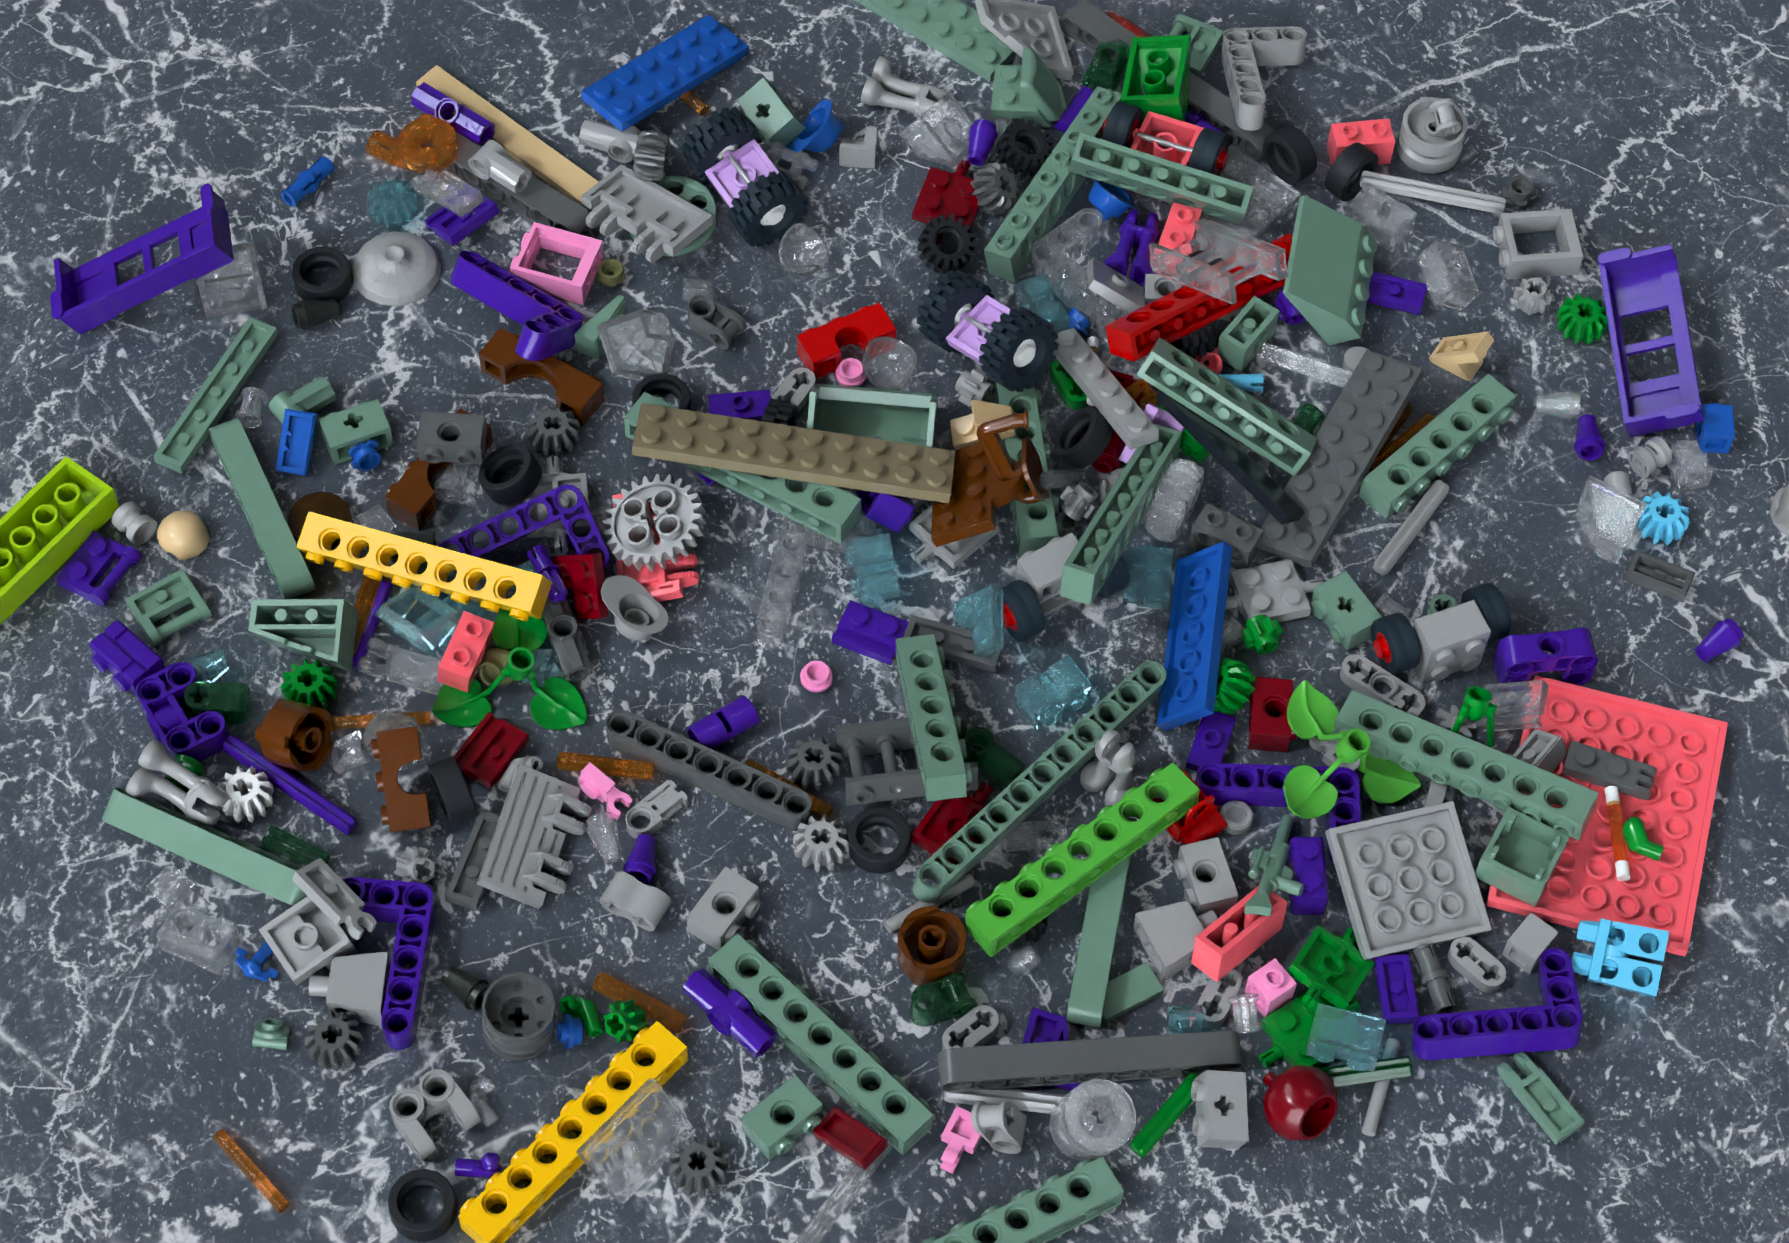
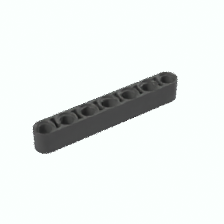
M431 120L411 140V146L419 156L533 223H540L580 235L588 227L585 219L589 211L585 207L534 177H531L527 187L521 193H514L492 178L487 180L479 178L470 169L468 160L481 146L438 121Z
M615 710L607 716L605 721L607 742L614 750L789 830L798 831L800 823L808 825V819L812 816V800L805 791L629 711ZM619 728L627 729V731L622 733L615 732ZM649 741L656 742L653 746L644 745V743ZM680 754L686 756L683 759L673 758V756ZM705 768L715 769V771L709 773L703 772L702 770ZM735 781H741L745 784L741 786H734L731 783ZM769 794L774 796V798L766 800L762 799L761 796ZM793 808H801L804 811L801 813H793L790 810Z

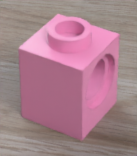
M1275 958L1248 977L1244 994L1265 1018L1292 1001L1297 983Z

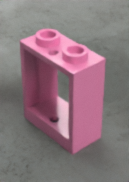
M534 222L530 232H526L522 238L519 256H514L512 259L510 273L554 298L584 305L596 278L598 266L604 260L603 240ZM540 248L581 259L572 281L531 270Z

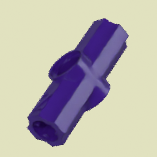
M425 82L416 87L411 95V104L480 146L491 140L495 134L494 123ZM456 109L455 116L451 119V113Z
M704 968L696 970L682 987L683 993L707 1013L706 1015L710 1023L721 1034L725 1036L730 1034L755 1058L763 1056L777 1039V1034L753 1013L750 1004L740 993L735 990L728 991Z

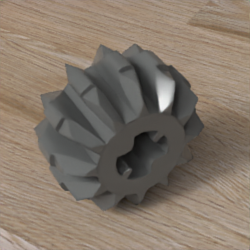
M655 130L642 131L639 134L633 166L636 178L652 182L660 181L665 177L670 153L668 134Z
M989 163L973 173L974 180L970 184L975 191L971 195L977 197V206H983L985 213L1001 214L1014 207L1018 201L1017 197L1021 192L1017 188L1019 181H1016L1013 177L1014 171H1008L1006 163Z
M547 405L545 412L536 409L535 418H529L527 432L528 441L533 445L535 452L543 451L546 458L551 453H555L559 459L562 451L571 453L573 445H577L580 440V423L575 419L572 410L564 412L562 405L556 410H552Z
M809 735L806 743L797 739L795 749H789L787 753L788 762L786 763V770L791 774L793 784L802 782L804 791L810 785L815 786L818 792L821 790V784L831 787L834 783V778H839L841 774L842 755L837 753L835 742L826 744L824 735L818 741H814V738Z
M330 1010L329 1018L325 1020L317 1015L315 1018L317 1026L307 1025L308 1037L304 1038V1046L309 1050L307 1053L309 1059L312 1062L318 1060V1065L323 1070L330 1063H332L333 1070L338 1071L339 1063L342 1062L351 1067L353 1063L351 1056H361L362 1050L359 1045L364 1042L363 1033L359 1032L360 1025L358 1021H350L349 1015L346 1012L339 1018H336L335 1012Z
M693 1136L691 1146L680 1141L678 1144L679 1152H672L670 1154V1162L673 1164L668 1167L669 1176L675 1177L673 1186L676 1189L685 1186L684 1193L687 1197L694 1190H698L699 1197L703 1199L706 1188L716 1193L718 1191L717 1182H725L727 1179V1173L724 1170L728 1168V1159L722 1157L723 1148L720 1145L712 1148V1140L709 1137L703 1144H698L697 1137ZM695 1164H699L700 1168L702 1164L704 1165V1169L698 1170V1167H696L695 1170H693L692 1166Z

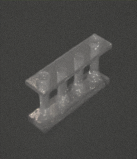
M1206 218L1195 222L1196 238L1171 250L1156 243L1149 244L1150 266L1153 273L1230 304L1237 302L1235 286L1258 274L1277 281L1288 277L1284 248ZM1198 250L1203 251L1192 258L1188 256ZM1218 258L1224 259L1212 266L1208 264ZM1238 266L1244 267L1243 269L1236 271L1234 273L1228 272Z

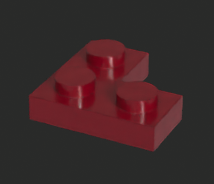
M601 553L550 556L553 564L558 565L560 568V577L566 588H573L577 620L609 617L608 608L601 596L602 584L605 581Z

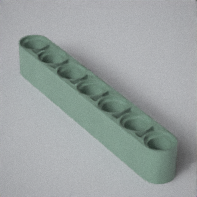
M239 418L208 428L215 450L282 598L293 599L314 591L315 586L300 550L296 548L295 539Z
M113 788L102 816L104 822L289 905L294 906L307 897L292 881L295 871L302 867L197 820H191L185 815L145 797L135 798L127 794L125 789Z
M1126 818L1129 821H1137V818ZM1103 835L1100 837L1103 840L1113 839V837L1109 835ZM1131 855L1090 884L1066 1021L1069 1023L1101 1027L1102 1011L1105 1004L1107 984L1110 978Z

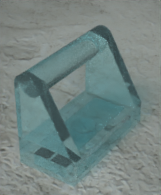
M416 585L382 604L374 614L388 629L430 656L435 654L459 623L462 616L461 612L437 597L422 592L421 587ZM417 601L442 616L422 629L405 619V616Z

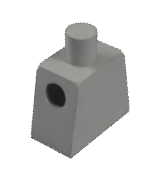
M1182 901L1136 913L1133 929L1161 980L1165 981L1191 964L1196 936L1218 918L1213 910L1196 916L1190 903Z
M388 952L333 958L331 960L329 976H310L309 996L326 997L328 1011L332 1010L335 1012L338 1018L346 1012L350 1020L382 1026L381 1019L391 967Z

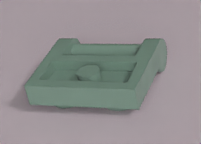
M1177 15L1168 36L1182 35L1183 33L1190 32V72L1200 78L1222 41L1224 31L1188 16Z
M183 569L125 599L127 607L153 647L162 644V639L201 619L204 621L212 617L208 606ZM190 603L194 606L193 609L157 628L153 625L154 622Z

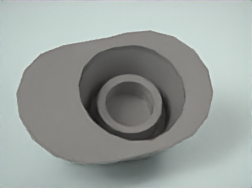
M615 575L608 577L603 582L601 588L602 600L614 614V623L621 635L631 640H639L641 643H646L652 634L661 632L667 626L669 617L666 609L635 579L628 576Z

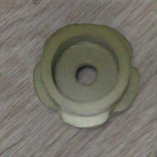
M612 258L605 259L598 266L596 279L606 287H614L625 280V269L618 260Z

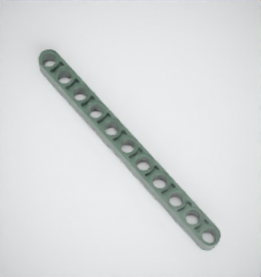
M1145 661L939 848L921 865L912 887L915 897L921 902L932 903L943 896L1096 754L1095 745L1097 740H1100L1109 730H1115L1119 733L1156 699L1166 680L1165 668L1156 661ZM1144 679H1149L1153 684L1146 682ZM1123 698H1127L1133 703L1126 702ZM1101 717L1109 719L1111 723L1104 721ZM1080 737H1085L1089 739L1090 742H1085L1081 740ZM1058 757H1064L1069 762H1063ZM1036 777H1043L1047 782H1041ZM1014 797H1021L1025 800V803L1018 802ZM991 817H998L1004 823H997ZM969 838H977L981 841V844L974 843ZM946 858H954L959 864H951ZM923 879H932L937 885H928Z

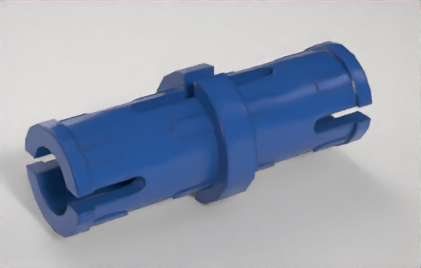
M321 156L310 168L299 172L297 179L280 193L282 200L288 206L295 207L309 192H315L319 188V183L330 173L334 172L335 167L331 160Z

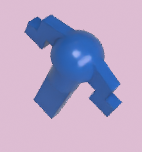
M266 940L251 960L244 958L247 955V951L241 947H238L234 953L238 956L235 960L236 964L248 978L267 982L270 977L275 980L279 974L278 971L271 967L267 972L261 969L273 953Z

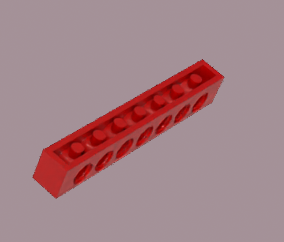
M1288 233L1106 325L1110 354L1135 362L1149 354L1159 337L1168 343H1172L1246 305L1253 296L1260 298L1285 284L1293 234Z

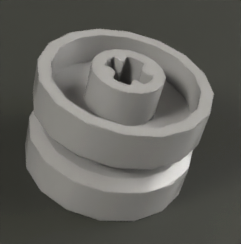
M1428 97L1418 99L1410 104L1403 114L1401 129L1397 139V152L1400 159L1409 168L1420 173L1437 174L1446 172L1455 166L1461 156L1468 121L1464 112L1457 105H1455L1454 111L1457 121L1461 122L1462 130L1446 137H1438L1436 135L1437 125L1434 114H1431L1429 111V106L1433 102L1444 98Z

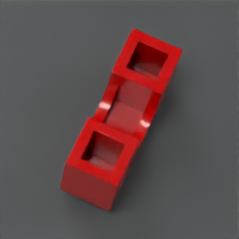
M880 302L872 306H864L857 312L844 317L834 318L827 324L817 328H809L802 334L797 335V354L804 366L814 373L815 380L836 371L837 366L841 363V351L839 348L844 345L852 344L859 346L864 350L868 358L896 347V328Z

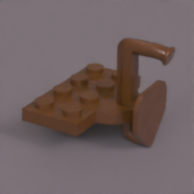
M1024 410V413L1011 414L981 424L977 428V438L980 443H975L970 447L955 451L949 503L933 501L931 539L936 547L995 530L996 509L1008 504L1013 499L1021 503L1031 504L1050 498L1041 460L1030 437L1022 438V459L1017 462L1010 457L999 435L1001 432L1025 427V429H1028V410ZM1025 482H1027L1030 490L1025 491Z

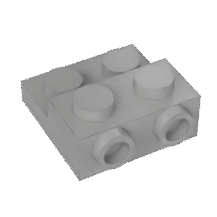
M308 896L259 929L296 986L324 966L330 970L333 958L349 956L358 951L352 943L356 939L350 936L348 926L345 923L341 926H336Z

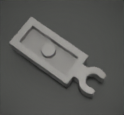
M321 858L295 871L292 881L336 926L345 923L348 926L350 936L356 940H359L363 934L364 929L361 926L365 927L370 933L373 932L377 922L371 914L362 912L365 903Z

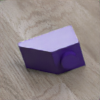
M856 490L867 518L897 533L903 524L906 525L911 520L914 513V505L911 498Z

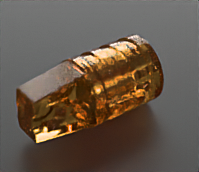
M380 130L372 133L366 145V153L393 167L416 172L423 156L407 146L405 142L391 137Z

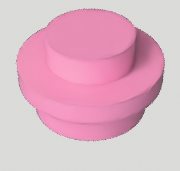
M847 358L837 366L836 380L840 385L858 387L866 379V369L859 360Z
M811 661L801 670L800 681L802 686L808 691L822 692L832 684L833 673L824 662Z

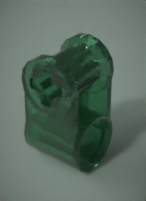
M1114 39L1100 44L1095 51L1090 66L1085 72L1082 85L1085 87L1091 86L1095 89L1099 86L1116 91L1129 59L1130 48L1128 44L1121 39ZM1110 47L1116 52L1115 61L1109 56Z
M234 681L226 683L194 682L184 692L188 716L190 719L198 716V710H201V714L207 711H216L224 717L227 724L244 723L248 717L250 688L244 683Z
M954 973L943 979L916 987L912 992L909 1006L911 1021L917 1026L929 1027L952 1018L963 1017L973 1008L977 1007L976 1000L970 997L965 985L967 981L965 974ZM922 1002L932 1005V1008L923 1009L918 1004Z

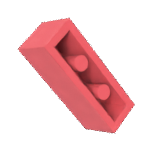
M1257 886L1196 936L1191 964L1214 981L1218 982L1282 929L1288 903L1275 892H1271L1269 897L1272 905L1271 916L1244 914L1245 903L1257 893L1259 887Z

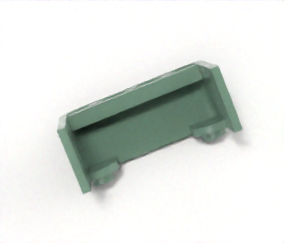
M815 384L810 390L807 428L933 447L938 395L925 392Z

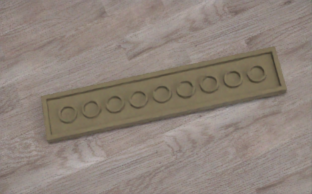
M641 403L632 446V455L942 503H949L955 460V451L645 403Z

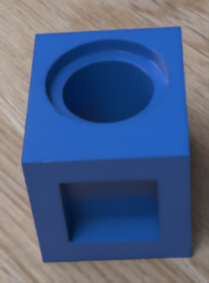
M1719 403L1702 404L1704 421L1695 422L1697 452L1728 453L1735 438L1733 405H1721Z

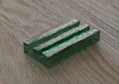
M273 825L268 830V836L264 835L262 838L261 846H257V848L266 852L271 848L304 865L315 861L275 841L277 839L315 859L321 858L326 864L330 860L328 852Z

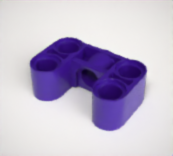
M1574 628L1565 631L1527 635H1509L1499 641L1493 657L1499 689L1504 693H1514L1523 690L1529 684L1531 676L1536 673L1560 670L1563 682L1579 686L1592 678L1598 663L1592 635L1587 628Z
M187 662L174 663L144 678L138 683L136 694L156 739L167 747L171 756L174 757L177 754H182L201 762L223 750V742L227 740L229 733L224 717L216 711L204 712L190 720L185 716L181 707L197 699L201 689L194 667ZM182 681H188L185 684L179 685ZM155 695L158 696V697L155 698V699H152V700L149 699L151 696H155ZM211 730H218L216 733L207 734ZM181 745H188L184 749H177Z

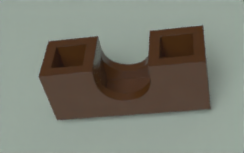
M418 726L377 731V739H371L373 758H380L382 772H376L378 793L385 792L386 805L380 806L383 826L389 825L390 832L430 827L431 818L427 792L409 793L398 782V772L403 764L422 760Z

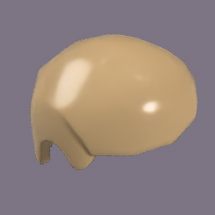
M191 511L172 512L161 521L156 532L162 549L166 553H172L179 560L197 557L207 548L210 540L208 529L203 520Z

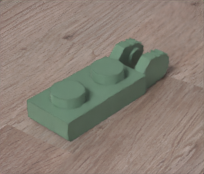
M1523 1051L1515 1054L1513 1059L1523 1075L1526 1076L1525 1079L1521 1080L1506 1062L1497 1066L1501 1079H1503L1507 1087L1512 1089L1514 1095L1555 1145L1583 1127L1585 1123L1583 1118L1541 1068L1538 1069Z

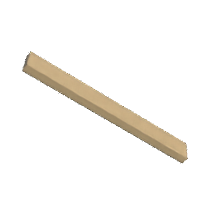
M438 65L434 66L416 81L417 87L425 82L494 123L495 134L491 140L498 142L509 156L580 205H582L581 196L599 182ZM456 109L451 113L454 116L456 113Z

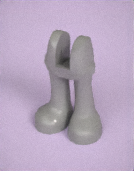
M879 56L874 66L872 77H868L864 85L861 103L869 106L901 109L914 114L916 118L939 122L944 115V109L950 103L951 97L947 92L932 84L910 82L894 76L891 73L890 60ZM894 93L906 95V96H909V97H912V98L900 96V95H897V94H894Z
M1115 730L1107 731L1100 740H1097L1095 753L1099 760L1087 763L1080 775L1082 787L1089 792H1099L1110 785L1104 797L1106 806H1114L1122 800L1124 794L1130 788L1136 786L1132 776V770L1136 763V750L1130 742L1121 747L1119 745L1120 734Z
M157 739L150 741L138 760V764L142 767L130 778L126 787V793L135 798H141L148 793L158 794L181 809L187 818L215 825L219 820L220 813L211 805L224 806L228 800V795L208 778H202L192 773L171 756L167 747ZM157 771L169 775L170 777L174 778L190 790L188 791V793L185 792L184 790L180 789L175 784L164 778Z

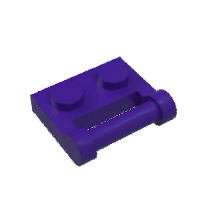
M93 530L57 576L56 580L58 585L97 605L105 606L110 599L109 594L128 569L132 565L135 566L142 556L135 548L124 546ZM116 558L120 559L100 586H95Z

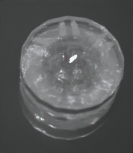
M1096 1078L1082 1082L1056 1102L1050 1114L1049 1129L1054 1143L1063 1154L1075 1161H1083L1088 1158L1094 1161L1102 1156L1106 1157L1130 1139L1136 1125V1110L1132 1098L1123 1087L1110 1080ZM1095 1111L1098 1112V1118L1103 1120L1100 1124L1096 1123L1097 1117L1092 1115Z

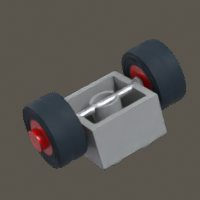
M1072 532L1063 537L1053 538L1046 546L1036 551L1030 550L1024 553L1017 560L1015 581L994 592V604L999 619L1016 641L1023 642L1041 633L1046 627L1045 616L1074 602L1072 599L1060 596L1063 566L1078 543L1077 538ZM1122 555L1097 594L1101 598H1108L1126 589L1130 584L1129 571Z
M1485 583L1465 590L1461 596V604L1415 619L1413 627L1402 613H1394L1378 618L1371 625V637L1379 662L1386 671L1394 675L1414 668L1421 683H1425L1431 680L1441 681L1451 673L1460 670L1467 672L1476 668L1481 663L1486 645L1495 640L1503 639L1510 634L1511 620L1507 604L1499 589L1492 583Z

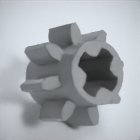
M1538 277L1528 280L1523 278L1520 287H1515L1513 298L1518 299L1516 308H1520L1528 315L1537 312L1543 314L1546 305H1550L1553 294L1547 292L1550 284L1545 283Z
M980 368L972 369L971 372L965 370L955 385V390L961 394L958 401L970 408L972 406L971 400L987 402L993 391V384L987 381L989 377Z
M1079 482L1077 486L1073 483L1070 486L1067 485L1059 496L1065 501L1061 506L1062 511L1076 521H1080L1082 517L1087 520L1089 517L1092 518L1100 505L1094 502L1098 497V493L1084 482Z
M407 846L405 853L395 857L397 862L396 870L393 873L403 877L402 881L425 884L431 878L436 877L434 875V865L438 862L432 858H427L430 850L419 847L416 850Z

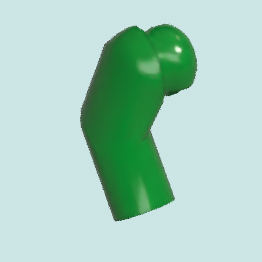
M1631 817L1623 824V834L1628 848L1635 853L1658 862L1664 846L1648 840L1644 823L1640 818Z
M566 995L561 998L559 1003L560 1010L565 1014H571L573 1018L580 1017L587 1037H597L603 1033L596 1005L592 1001L577 995Z

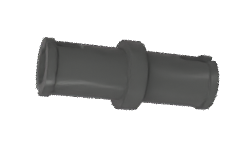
M1427 943L1418 946L1413 950V954L1416 956L1423 975L1421 978L1422 985L1428 988L1436 1014L1453 1011L1457 1008V1004L1454 1002L1447 983L1449 979L1446 970H1442L1434 944Z

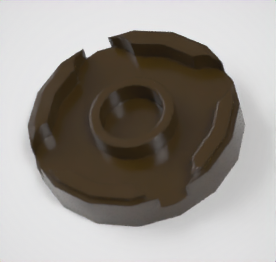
M315 492L300 498L290 509L287 521L296 542L300 538L308 512L350 523L353 522L348 504L341 497L330 492ZM340 538L332 543L331 549L340 544Z

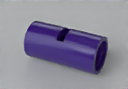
M742 695L686 727L689 739L714 750L759 724V717L750 700Z

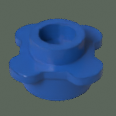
M1075 307L1068 313L1064 310L1061 312L1067 317L1064 321L1066 326L1070 329L1075 328L1078 333L1082 331L1087 336L1089 335L1086 329L1091 322Z
M369 440L352 447L349 450V455L353 458L351 462L352 467L361 471H369L378 466L381 461V454L377 451L379 443L376 440Z

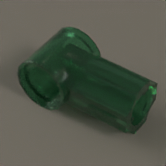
M974 727L966 733L964 738L966 759H964V763L977 762L978 768L1004 788L1024 771L1025 765L994 742L993 735L989 730L983 727ZM979 745L983 747L984 750H976L971 746Z

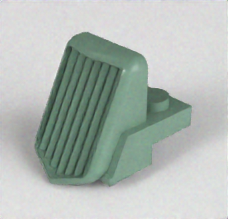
M1023 48L1022 66L995 65L991 118L1024 119L1025 124L1028 120H1033V126L1035 127L1038 123L1043 127H1050L1051 121L1056 122L1060 119L1066 109L1062 87L1033 49Z

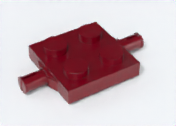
M964 159L959 160L955 173L930 167L914 207L912 219L928 224L933 218L937 219L939 215H944L946 219L950 214L954 215V221H957L960 217L964 220L962 225L965 227L969 224L972 229L980 206H977V197L971 195L975 190L970 182L974 179L966 176L971 164L967 160L965 164ZM943 234L936 238V245L941 243Z
M981 782L973 796L967 795V797L935 801L911 834V842L928 851L930 854L929 859L985 807L984 802L992 793V787L989 784L986 787V783ZM991 817L995 822L1003 823L1002 819ZM974 837L969 838L972 842L981 844V841L979 839ZM946 858L951 864H959L954 858Z

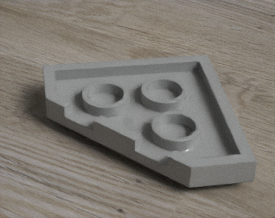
M1021 0L974 1L980 23L1020 57L1023 58V48H1031L1038 54L1055 78L1069 80L1072 77L1074 70L1054 6Z

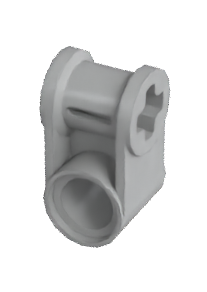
M1004 1100L1001 1104H987L984 1101L975 1102L971 1111V1122L975 1132L979 1133L998 1152L1006 1154L1020 1153L1027 1116L1020 1112L1010 1100Z

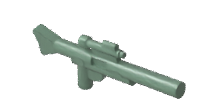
M1286 814L1282 816L1270 852L1266 851L1264 846H1261L1259 849H1253L1250 859L1254 861V864L1250 868L1248 876L1251 879H1257L1260 871H1263L1257 893L1245 903L1244 914L1271 916L1272 905L1269 897L1271 892L1277 889L1298 897L1303 892L1304 884L1292 880V870L1285 867L1290 853V846L1287 842L1294 824V818L1291 815Z

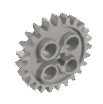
M656 474L653 482H649L648 478L644 476L643 485L640 486L632 481V490L630 492L621 489L623 498L612 499L616 508L606 509V513L610 517V519L603 520V524L607 529L603 532L607 540V546L618 561L622 560L626 567L634 564L638 571L645 564L651 572L656 563H659L661 568L665 569L666 561L669 559L676 565L678 563V554L688 556V552L685 549L687 546L697 547L693 537L703 536V532L699 527L706 524L702 516L706 513L701 504L702 500L698 493L694 491L692 485L686 486L682 478L675 482L672 475H668L664 482L659 474ZM649 501H651L652 510L654 511V513H655V515H656V516L654 517V520H653V516H652V514H651V512H650V510H649ZM655 526H656V530H657V532H658V534H659V537H660V544H658V545H657V541H658V540H657V536H656L655 532L653 531V529L655 528Z

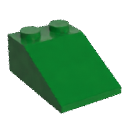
M1190 35L1132 38L1120 101L1140 107L1143 110L1142 123L1148 111L1185 122L1189 100Z

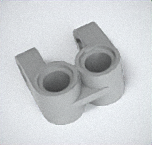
M433 1069L426 1072L419 1084L413 1088L397 1091L389 1102V1109L395 1128L420 1161H423L437 1151L433 1141L424 1129L427 1120L434 1115H443L450 1112L464 1131H468L481 1122L477 1111L452 1076L442 1069ZM436 1088L446 1089V1092L440 1096L430 1095L431 1091ZM407 1107L417 1109L415 1113L409 1116L400 1114Z

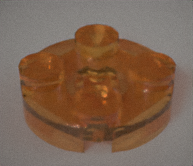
M422 114L418 119L407 124L397 136L396 141L401 160L405 166L415 172L424 173L423 170L431 169L434 172L441 171L447 168L457 157L458 141L454 128L445 120L435 118L431 114ZM424 142H433L434 147L426 146L424 149L422 148Z

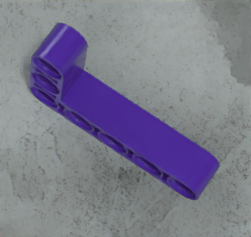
M464 250L459 252L450 279L451 283L523 325L515 348V352L520 357L530 361H540L570 349L575 345L574 334L581 328L584 319L582 314L485 257L472 251Z
M569 484L561 485L441 542L438 546L446 549L448 546L455 544L461 553L481 558L562 520L577 554H587L594 548L601 549L605 555L603 570L610 565L612 558L609 547L584 494L579 488ZM567 490H572L577 495V503L572 508L563 507L560 501L561 495ZM537 504H544L548 509L547 518L541 522L535 521L531 514L533 507ZM514 517L519 523V529L517 533L509 536L505 534L502 526L507 518ZM586 519L591 525V531L586 537H579L575 534L574 525L578 520ZM479 531L487 532L490 538L488 546L484 549H478L474 545V536Z
M1208 763L1198 769L1195 783L1207 797L1210 795L1214 796V805H1224L1229 801L1239 800L1249 806L1288 807L1283 784L1288 772L1296 767V765ZM1330 766L1311 767L1315 768L1321 776ZM1338 767L1325 780L1331 783L1338 792L1335 806L1326 814L1327 830L1361 822L1358 775L1350 768ZM1209 781L1214 783L1216 786H1207L1203 782ZM1242 782L1247 784L1249 787H1240L1236 783ZM1275 783L1282 788H1273L1270 784ZM1341 785L1348 790H1340L1336 786ZM1337 815H1345L1349 820H1343ZM1327 841L1328 857L1332 864H1334Z
M358 877L345 878L343 881L365 903L362 912L371 914L376 922L398 923L381 1024L387 1044L393 1049H406L414 1043L417 1033L436 918L433 892L428 885L418 882ZM384 898L393 899L388 904L379 903ZM418 901L427 902L425 905L421 907L412 906L415 902ZM411 932H421V935L416 938L407 937ZM408 962L416 963L415 967L411 969L402 968ZM404 993L412 995L407 1000L400 1001L396 999ZM397 1025L406 1026L401 1032L391 1031Z
M1550 948L1542 952L1538 973L1542 1006L1420 1016L1414 1021L1412 1028L1411 1049L1413 1054L1422 1060H1439L1521 1053L1522 1051L1525 1053L1562 1050L1575 1047L1580 1041L1583 1015L1569 954L1560 948Z

